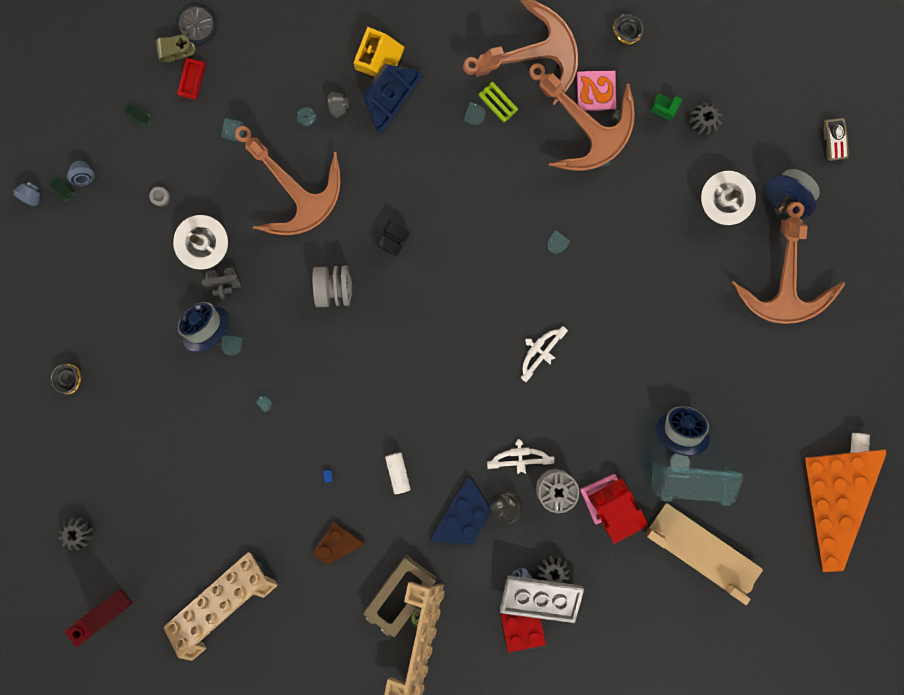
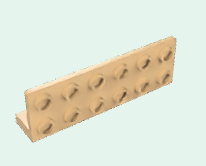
M665 503L644 534L747 606L751 599L746 594L763 569L668 503Z
M246 553L164 626V630L178 658L193 661L206 649L204 643L200 642L253 594L264 598L278 586L275 579L264 576L251 553Z
M414 582L408 583L404 602L421 607L422 609L406 683L389 678L384 695L423 694V681L428 673L427 662L432 654L431 643L436 635L435 625L440 616L439 606L444 598V584L440 583L427 587Z

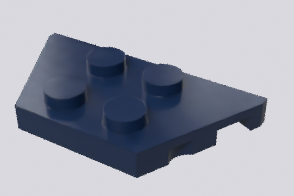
M386 63L383 65L363 94L376 131L381 134L384 132L424 75L423 72Z
M468 476L432 535L430 539L432 542L469 545L474 543L492 510L471 477Z

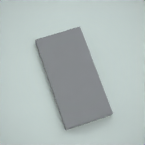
M508 575L499 610L503 614L575 623L584 588L580 585Z

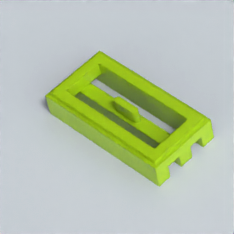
M493 81L478 94L482 101L503 123L518 111V108ZM491 89H493V91L507 104V106L512 110L511 112L492 93ZM488 94L507 116L504 117L485 95Z

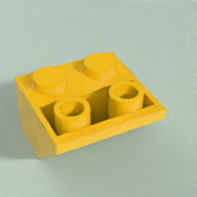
M367 27L354 60L355 69L376 77L385 63L398 66L405 47L387 34Z

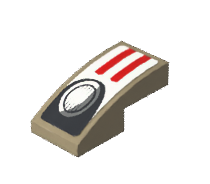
M845 119L824 120L827 160L849 158Z

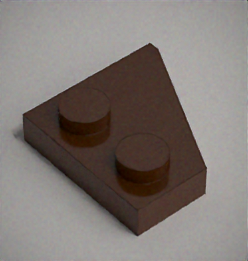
M334 521L312 555L329 565L362 547L365 542Z

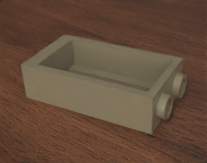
M406 554L363 613L369 623L377 624L381 627L380 630L387 636L395 637L417 608V606L407 603L392 623L387 622L377 613L405 573H413L421 579V585L431 587L436 582V576Z

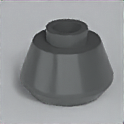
M336 92L328 94V105L332 117L339 118L347 113V108H350L348 97H344L342 93Z

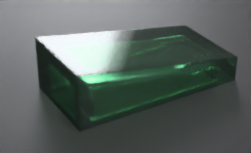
M131 102L124 110L126 114L144 126L151 118L148 113Z
M57 176L48 184L66 202L75 195Z

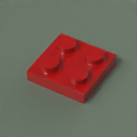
M501 613L508 652L546 645L540 618Z

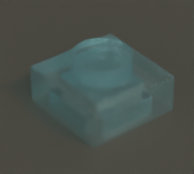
M225 118L221 137L241 142L236 138L235 131L238 127L245 126V123ZM244 130L240 131L239 133L241 138L243 136Z

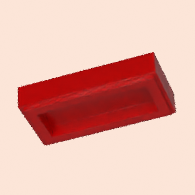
M186 58L177 92L178 96L193 100L198 99L206 67L205 62Z

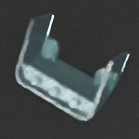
M653 462L651 492L661 497L662 501H673V498L716 501L719 502V505L731 506L737 500L743 483L744 473L730 467H725V470L665 466L658 462Z

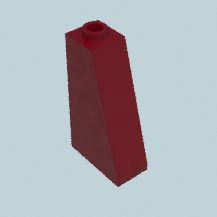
M120 589L80 618L64 633L77 648L132 605V602Z

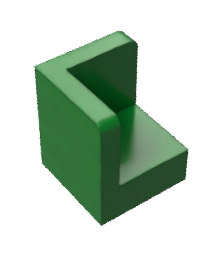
M658 94L650 112L670 121L674 117L682 99L675 96L671 100Z

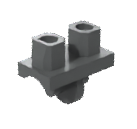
M230 267L224 269L223 277H218L217 271H207L206 278L202 280V285L205 286L208 293L212 292L213 296L220 295L221 300H225L228 293H233L232 289L241 288V281L235 269Z

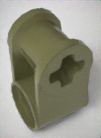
M185 35L164 37L156 40L158 59L161 62H172L177 59L189 58L196 51L195 44L190 42Z

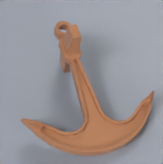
M520 0L528 11L546 24L549 31L548 38L545 41L507 53L503 52L502 46L492 48L485 54L480 55L478 60L474 57H469L463 63L464 72L469 75L475 74L478 77L489 74L492 70L497 69L500 64L550 58L560 66L561 77L559 80L562 82V91L565 93L576 75L578 51L570 28L555 11L535 0ZM554 98L553 105L558 101L557 98Z
M539 63L531 66L529 69L531 79L539 80L540 90L548 98H557L591 141L590 151L585 157L549 163V166L564 170L586 171L600 167L616 157L628 142L634 125V102L630 84H626L621 118L618 124L613 127H604L562 91V82L553 73L545 74L544 66ZM534 69H539L540 75H535Z
M240 126L236 129V138L241 142H246V149L256 160H262L297 205V213L291 221L253 226V229L273 234L294 235L306 232L319 225L334 208L340 191V169L337 152H334L326 189L318 194H310L268 156V149L258 138H251L249 128ZM240 131H246L247 136L241 138L239 135Z
M795 201L789 203L786 208V212L790 217L788 219H781L780 232L787 239L780 288L777 295L769 301H760L748 290L739 286L734 281L732 282L739 297L752 312L765 320L775 323H797L818 315L832 303L845 285V282H841L809 302L801 301L797 296V241L807 238L808 226L799 218L804 213L803 204ZM797 206L798 211L793 213V208Z

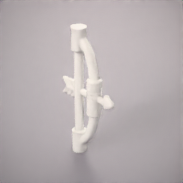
M562 326L558 330L549 331L541 338H538L535 343L532 342V339L525 340L526 345L532 347L527 352L528 354L523 363V375L521 376L523 381L527 382L530 379L533 371L543 359L551 365V359H555V357L549 351L567 333L568 330ZM552 335H555V338L551 341L547 348L544 351H542L540 348L544 344V341ZM538 351L541 355L528 370L527 366L531 357H534Z
M518 439L515 445H518V448L502 452L495 456L492 461H487V468L495 469L502 466L517 465V474L520 472L526 474L525 465L554 464V456L549 457L545 452L530 449L529 447L521 448L523 442ZM535 454L542 456V459L522 460V456ZM509 455L518 456L519 458L518 461H498Z

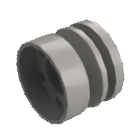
M334 266L333 275H330L328 267L313 268V295L316 307H330L331 298H334L336 306H340L341 297L343 298L344 306H350L352 279L348 266H342L341 275L338 266Z
M556 468L547 470L540 475L536 482L535 490L537 497L544 508L550 512H567L578 501V484L564 470ZM556 488L561 489L562 494L560 496L558 494L555 495L554 490Z

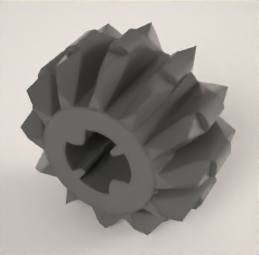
M706 101L702 105L697 104L694 107L695 110L690 112L692 118L689 122L695 124L692 127L693 130L699 129L698 134L704 131L706 135H709L711 131L716 132L718 130L717 126L722 124L719 119L723 117V114L717 113L720 107L713 108L714 102H711L709 106Z
M73 517L69 519V522L65 521L62 523L63 528L58 530L62 536L58 537V540L63 539L62 546L68 545V550L75 548L78 551L82 549V546L86 547L89 545L88 540H91L93 537L89 532L93 531V529L87 528L89 525L88 521L83 523V518L76 520Z
M549 556L550 562L543 559L542 561L545 566H538V569L542 571L537 573L538 577L542 578L541 580L564 583L563 579H570L566 575L570 572L569 568H565L567 562H561L560 557H557L554 561L553 557ZM553 569H556L558 574L551 576L550 571L554 572Z

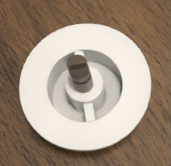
M722 171L713 175L705 183L701 193V203L705 213L710 219L723 225H734L745 220L753 211L756 202V194L752 183L744 175L734 171Z
M205 215L192 216L178 226L173 240L174 250L177 257L185 265L194 269H208L218 264L225 256L228 248L227 233L224 227L212 217Z

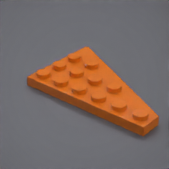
M885 449L805 457L823 572L844 571L886 456Z

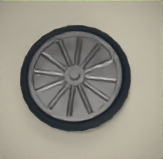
M200 4L189 5L177 17V31L179 35H185L194 44L205 43L215 33V16L206 6Z

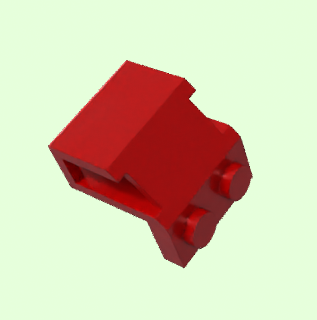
M622 478L588 496L614 544L648 526L641 509L638 510L634 497Z

